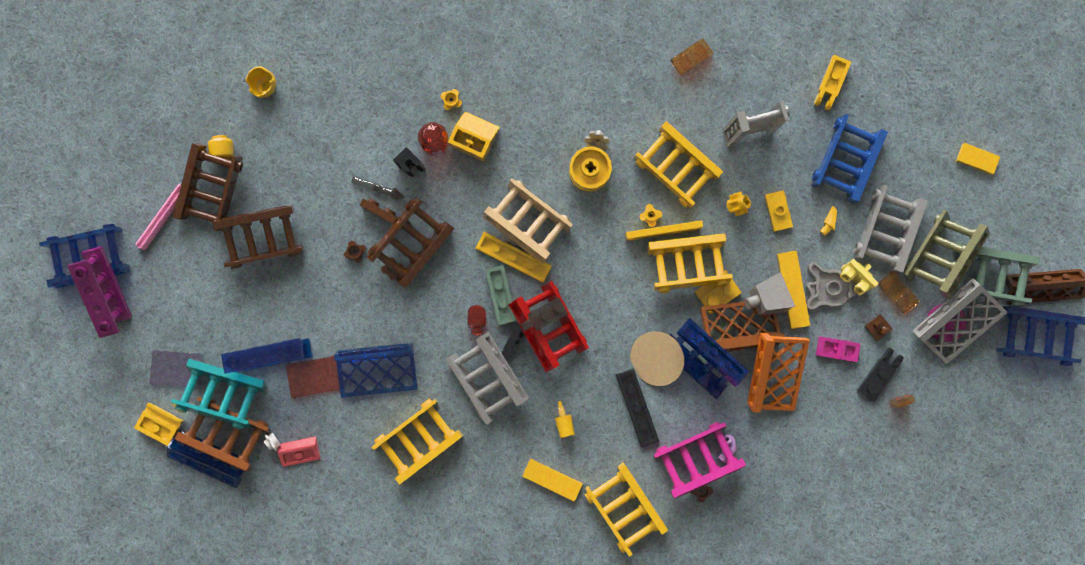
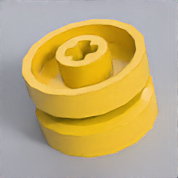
M593 146L578 150L573 155L569 165V176L573 185L585 192H595L603 188L608 182L612 171L611 160L607 153ZM587 168H592V173H589Z

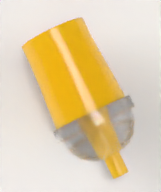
M558 401L559 407L554 410L553 419H555L559 436L564 438L575 435L571 416L572 411L567 406H562V402Z

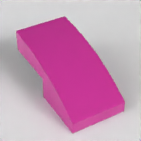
M819 336L816 355L858 363L860 343Z

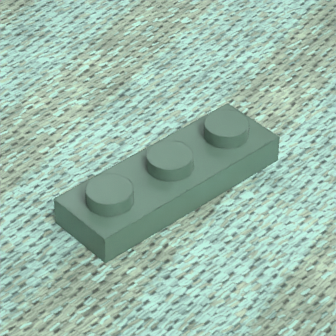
M504 265L485 269L498 325L517 321L508 305L513 301Z

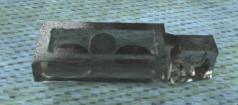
M558 297L528 313L529 320L520 325L524 331L533 326L538 331L568 315Z

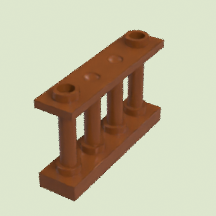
M197 397L196 400L201 403L203 398ZM211 398L207 409L211 408L219 411L220 406L216 405V401ZM230 410L226 413L227 415L238 417L237 413ZM197 414L188 432L186 431L185 434L177 433L175 440L250 473L253 466L249 463V457L262 432L270 435L271 430L268 428V424L261 420L255 422L245 418L255 430L242 455H239L238 458L231 455V449L241 432L240 429H233L226 444L220 450L213 447V442L224 421L216 420L206 440L203 439L202 442L196 440V433L205 418L203 415Z

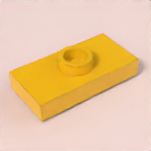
M784 190L765 194L764 197L773 232L792 228L793 224Z

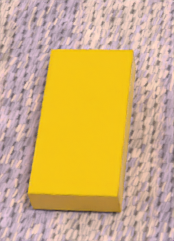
M963 143L956 162L993 175L1000 156Z

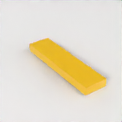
M703 221L629 231L625 233V238L627 241L696 231L702 229Z
M483 232L475 248L544 283L552 267L545 262L542 264L532 255L506 242H502L486 232Z
M797 251L776 254L779 271L795 304V307L787 312L790 329L810 326Z

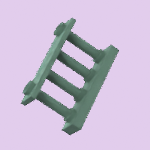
M982 247L976 256L980 260L976 281L983 287L988 262L991 259L998 260L1000 268L995 292H987L994 299L1010 301L1014 306L1024 307L1025 304L1032 303V299L1024 298L1029 269L1039 264L1040 257ZM1011 263L1019 264L1021 268L1016 296L1003 294L1008 265H1011ZM964 277L954 294L963 287Z

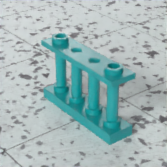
M188 359L186 367L190 371L191 376L181 400H171L175 410L181 413L189 411L231 423L232 427L236 429H250L251 424L245 418L255 393H258V391L264 393L266 388L265 381ZM202 375L209 377L210 381L200 406L189 404L188 402L198 378ZM220 381L228 382L229 386L219 411L207 409L217 383H220ZM242 386L246 388L247 394L238 417L227 415L226 413L236 388Z

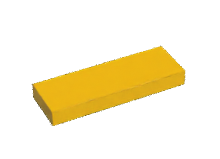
M531 458L522 477L574 502L583 483Z

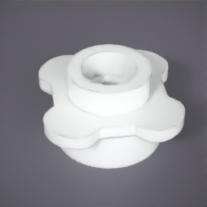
M273 433L268 436L264 435L266 440L263 442L269 450L274 449L276 452L277 448L281 446Z

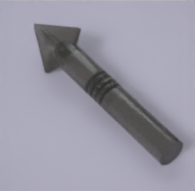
M356 176L352 178L351 182L353 184L388 195L393 200L405 198L396 188L390 189Z

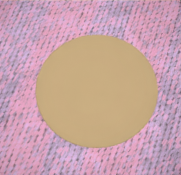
M658 331L648 332L641 335L632 346L630 359L640 379L654 386H664L674 382L682 373L684 367L683 351L678 342L670 335Z

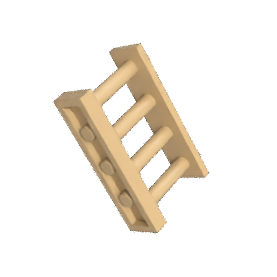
M512 178L508 184V188L511 191L496 209L488 206L482 218L543 264L550 255L547 248L562 229L568 233L573 224L568 217L560 215L527 190L522 182L519 180L515 181ZM518 194L526 202L512 220H506L502 217V212ZM533 206L541 214L526 232H522L517 228V224ZM549 218L557 225L542 244H538L532 240V236L544 221Z

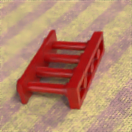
M553 281L541 287L543 293L527 301H524L521 296L508 304L545 372L560 365L558 359L571 351L576 350L579 354L589 349L586 338L581 334ZM548 299L553 309L534 318L529 308ZM557 316L562 326L543 335L539 325ZM566 333L571 343L556 352H552L548 342Z

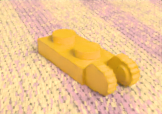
M836 55L831 57L818 89L819 93L814 102L815 106H818L822 101L823 95L827 94L830 97L825 104V110L829 111L835 98L839 94L851 61Z

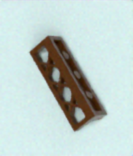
M1082 269L1028 273L1024 298L1032 299V303L1082 299L1085 297V273ZM1019 274L1006 276L1005 283L1009 288L1008 295L1015 296ZM1076 287H1080L1079 292L1070 293ZM1056 289H1063L1057 294H1051ZM1043 290L1038 296H1032L1035 292Z

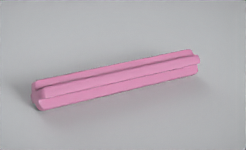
M181 184L177 185L136 242L138 248L146 250L173 213Z

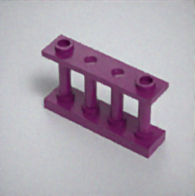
M103 246L85 250L81 253L84 261L69 264L67 267L99 338L117 334L120 331L116 322L130 319L132 317L130 309Z

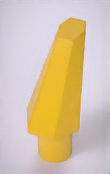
M834 206L831 207L824 221L825 226L820 230V233L824 236L831 230L835 231L837 209Z

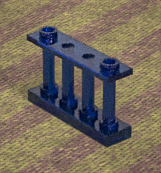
M106 224L102 226V229L61 238L58 236L48 237L46 241L39 242V246L50 248L55 271L54 278L46 280L47 287L57 289L75 285L72 276H66L63 273L59 245L69 243L72 263L81 261L77 241L88 239L89 249L97 247L96 237L104 235L107 236L112 261L110 265L114 274L120 275L131 272L130 265L123 264L119 259L114 233L122 232V228L115 226V224Z
M1002 306L1008 312L1005 315H1008L1007 318L1009 319L1006 348H997L996 352H1002L1004 357L1015 358V355L1060 361V365L1073 366V363H1081L1082 359L1071 357L1075 328L1078 325H1085V317L1015 306ZM1020 317L1027 318L1026 321H1028L1025 351L1014 349L1017 322L1020 320ZM1039 320H1045V324H1047L1044 354L1033 352L1036 325L1039 323ZM1058 323H1065L1064 327H1066L1063 357L1052 355L1055 329Z
M691 318L686 320L676 334L679 337L675 338L670 334L683 351V370L715 399H718L725 390L728 381L736 387L749 372ZM686 342L693 350L690 352L682 343ZM700 355L708 363L704 365L697 356ZM715 368L722 377L719 378L711 370Z
M297 338L221 354L224 374L238 373L313 357L310 338L302 340Z

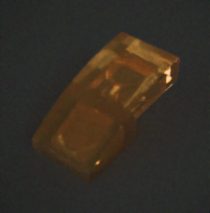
M702 38L670 61L682 76L695 68L699 63L711 57L714 52L704 38Z
M891 271L878 283L882 291L903 314H907L919 303L912 290L905 287L895 272Z

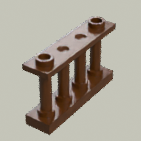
M192 143L173 218L182 220L187 219L191 215L213 222L216 219L227 217L238 174L243 169V157L233 156L232 160H228L207 153L206 145ZM209 161L228 167L227 179L203 172L201 169L202 162ZM202 179L224 186L222 197L197 190L198 180ZM196 197L220 205L217 216L194 209L191 206L193 198Z
M416 197L414 200L408 201L405 205L406 210L377 245L374 244L369 249V255L367 256L372 263L378 258L397 273V281L405 288L454 230L447 222L444 221L439 224L419 208L422 201ZM413 213L434 229L435 233L431 238L424 237L407 223V220ZM401 228L422 244L423 248L419 253L412 252L394 237ZM389 243L410 259L411 263L407 268L400 267L382 252Z
M293 204L214 220V229H220L224 233L230 260L225 261L224 267L236 269L248 262L286 254L289 257L299 255L300 251H303V244L296 246L289 219L291 217L290 214L294 213ZM279 217L282 220L288 244L287 248L277 250L270 224L271 218ZM260 221L262 223L269 249L268 252L257 253L251 230L252 222ZM240 225L241 228L243 227L250 256L238 258L231 232L232 226Z

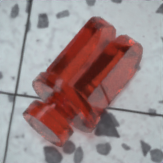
M473 305L468 310V328L473 329L471 330V335H482V330L480 329L485 328L486 311L480 305Z

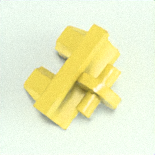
M852 259L840 268L842 270L840 278L847 283L852 280L856 284L853 289L859 296L878 285V282L868 271L871 268L869 263L863 266L860 262L857 263Z

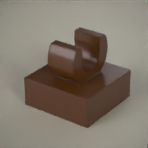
M881 314L864 326L876 341H879L893 330Z

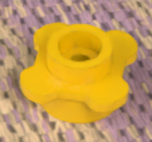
M453 89L441 94L445 110L462 105L458 97V90Z
M648 204L645 207L644 213H641L639 217L641 221H645L650 227H654L658 218L662 217V212L654 209L653 205Z

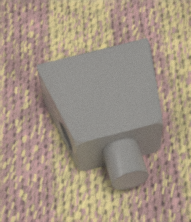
M781 273L754 286L749 290L751 297L744 299L746 308L752 309L756 307L759 315L784 313L795 307Z

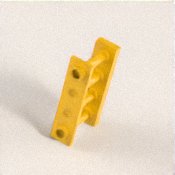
M666 121L659 129L661 132L659 139L643 156L638 152L634 157L636 159L635 163L641 169L646 168L679 198L678 202L681 205L691 208L695 204L692 197L709 179L714 178L716 180L723 171ZM671 140L675 144V149L656 168L649 160L666 141ZM685 153L690 157L689 162L670 181L663 173L680 154ZM699 165L704 170V174L685 194L677 186L695 166Z
M725 233L649 242L647 247L648 255L656 257L659 283L654 284L653 290L659 291V293H668L671 289L714 284L717 287L728 285L733 276L732 274L724 275L720 251L726 243ZM704 248L713 250L717 276L705 277L701 253ZM691 250V252H694L698 278L686 279L682 256L684 251ZM672 252V254H675L678 280L667 282L663 255Z
M429 398L420 405L422 409L388 435L382 434L374 440L376 444L372 446V449L375 450L381 446L398 469L397 473L399 475L395 480L399 485L463 436L459 429L456 432L453 429L450 430L435 410L433 405L438 402L436 399L431 401ZM425 411L429 413L444 433L443 437L445 440L440 444L438 441H434L417 418ZM410 422L429 446L428 449L430 451L425 455L418 452L402 430ZM395 434L414 458V464L410 467L402 463L387 443V440Z
M623 462L617 466L620 470L617 472L618 475L594 491H591L590 487L587 486L585 488L587 493L584 495L590 504L594 503L612 529L619 540L617 545L621 552H627L630 557L633 555L629 548L653 531L659 530L661 534H664L668 529ZM627 481L630 485L628 492L603 508L597 498L620 482L624 483ZM637 497L641 502L638 505L639 508L613 524L607 514L631 498L635 499ZM649 514L652 519L649 522L650 524L624 541L618 531L641 515Z

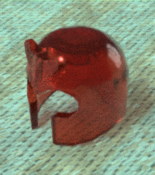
M429 122L423 125L418 132V143L427 154L433 156L432 152L441 150L444 153L447 150L449 137L443 125Z

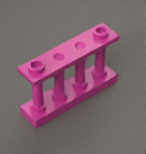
M719 422L708 426L709 430L669 448L665 445L656 450L657 453L654 454L655 460L662 458L674 484V489L671 490L673 499L746 466L743 458L739 460L737 457L734 458L721 431L726 428L725 422L722 424ZM712 434L715 435L727 459V465L722 468L716 465L704 438ZM697 442L709 467V473L704 476L698 473L686 446ZM677 450L680 451L692 476L690 478L691 482L686 484L683 481L681 482L668 455Z

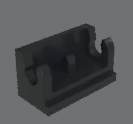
M407 147L393 159L394 163L411 177H414V174L410 172L413 166H416L421 172L426 169Z

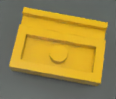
M733 279L726 286L706 285L694 291L703 306L726 304L742 293Z
M147 403V407L142 412L134 428L164 445L170 446L184 420L152 403Z

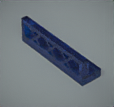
M179 429L178 432L185 434V431ZM176 435L168 444V458L234 488H237L240 484L241 475L244 471L232 469L227 463L217 462L209 455L199 454L189 446L177 444V440H175ZM196 437V440L200 442L203 441L202 439ZM216 445L213 446L214 448H216V449H218V450L221 449L220 447H218V446H216ZM231 453L232 456L238 458V455Z

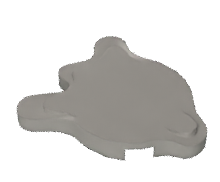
M815 262L808 265V271L815 279L814 282L807 283L806 289L810 294L806 302L808 310H814L822 305L838 307L851 297L858 295L853 289L856 284L852 280L847 283L840 278L841 270H827Z

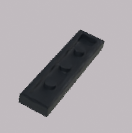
M634 368L615 374L641 448L659 442Z

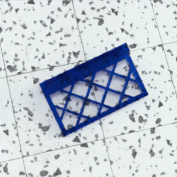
M413 342L337 350L334 353L341 398L418 389ZM410 356V365L407 369L397 363L401 357ZM382 359H388L393 363L388 371L378 365ZM363 361H369L374 365L369 373L359 367ZM342 363H350L355 367L350 375L342 370ZM395 365L403 371L398 380L389 373ZM375 367L384 373L379 382L370 375ZM356 369L365 375L360 384L351 377ZM407 374L412 378L413 385L405 386L400 380ZM386 375L395 382L391 388H386L381 384ZM367 377L376 384L372 390H367L362 386ZM347 380H350L357 386L353 392H345L344 384Z

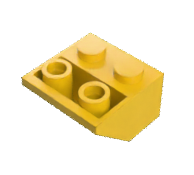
M465 112L455 125L448 144L450 147L484 162L500 127Z

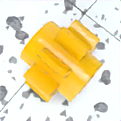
M742 192L729 195L730 199L727 200V209L730 213H735L736 217L748 213L747 209L750 208L751 201L747 195H742Z

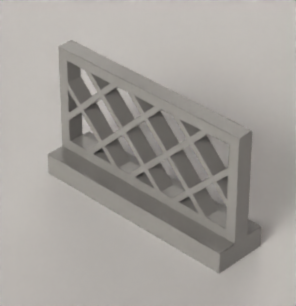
M972 278L951 299H948L920 323L913 332L939 358L948 364L1008 312ZM983 293L985 295L984 304H975L976 297ZM988 307H997L1000 310L994 316H988ZM964 308H970L969 317H960V311ZM974 308H984L983 316L974 317ZM982 320V326L979 329H972L973 321ZM949 321H955L954 330H944L945 324ZM959 321H968V329L958 330ZM934 334H940L939 343H930L928 339ZM944 334H953V341L943 343ZM958 334H967L966 340L957 342ZM952 347V351L944 357L942 355V348Z

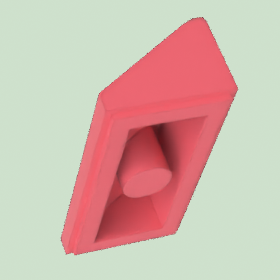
M316 437L282 443L277 449L282 467L320 460Z

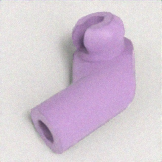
M727 434L724 437L734 455L737 450L736 441L732 435ZM722 452L718 458L726 464L727 459Z

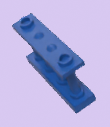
M845 114L841 118L838 117L835 121L833 128L836 130L819 170L816 169L811 180H813V187H817L823 182L846 192V195H848L847 201L854 204L859 202L888 131L880 129L871 134L846 123L849 115ZM844 130L867 140L870 144L869 149L863 151L840 141L839 138L842 131ZM835 148L861 158V161H863L861 168H855L832 158ZM828 165L854 175V178H856L854 184L849 186L824 175Z

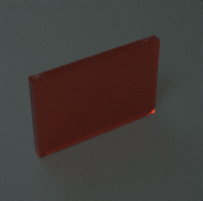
M335 356L286 365L291 398L296 399L297 397L335 390L339 391L341 389Z

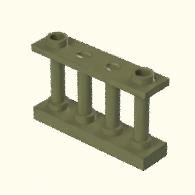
M943 209L942 213L936 216L932 229L913 260L905 266L904 275L910 282L915 276H918L938 285L942 296L951 299L989 237L990 232L988 226L979 224L977 229L972 230L949 221L948 211ZM946 227L970 237L967 245L961 246L939 236ZM936 243L960 253V257L957 262H950L929 252ZM926 259L949 269L950 273L947 278L942 279L919 268Z

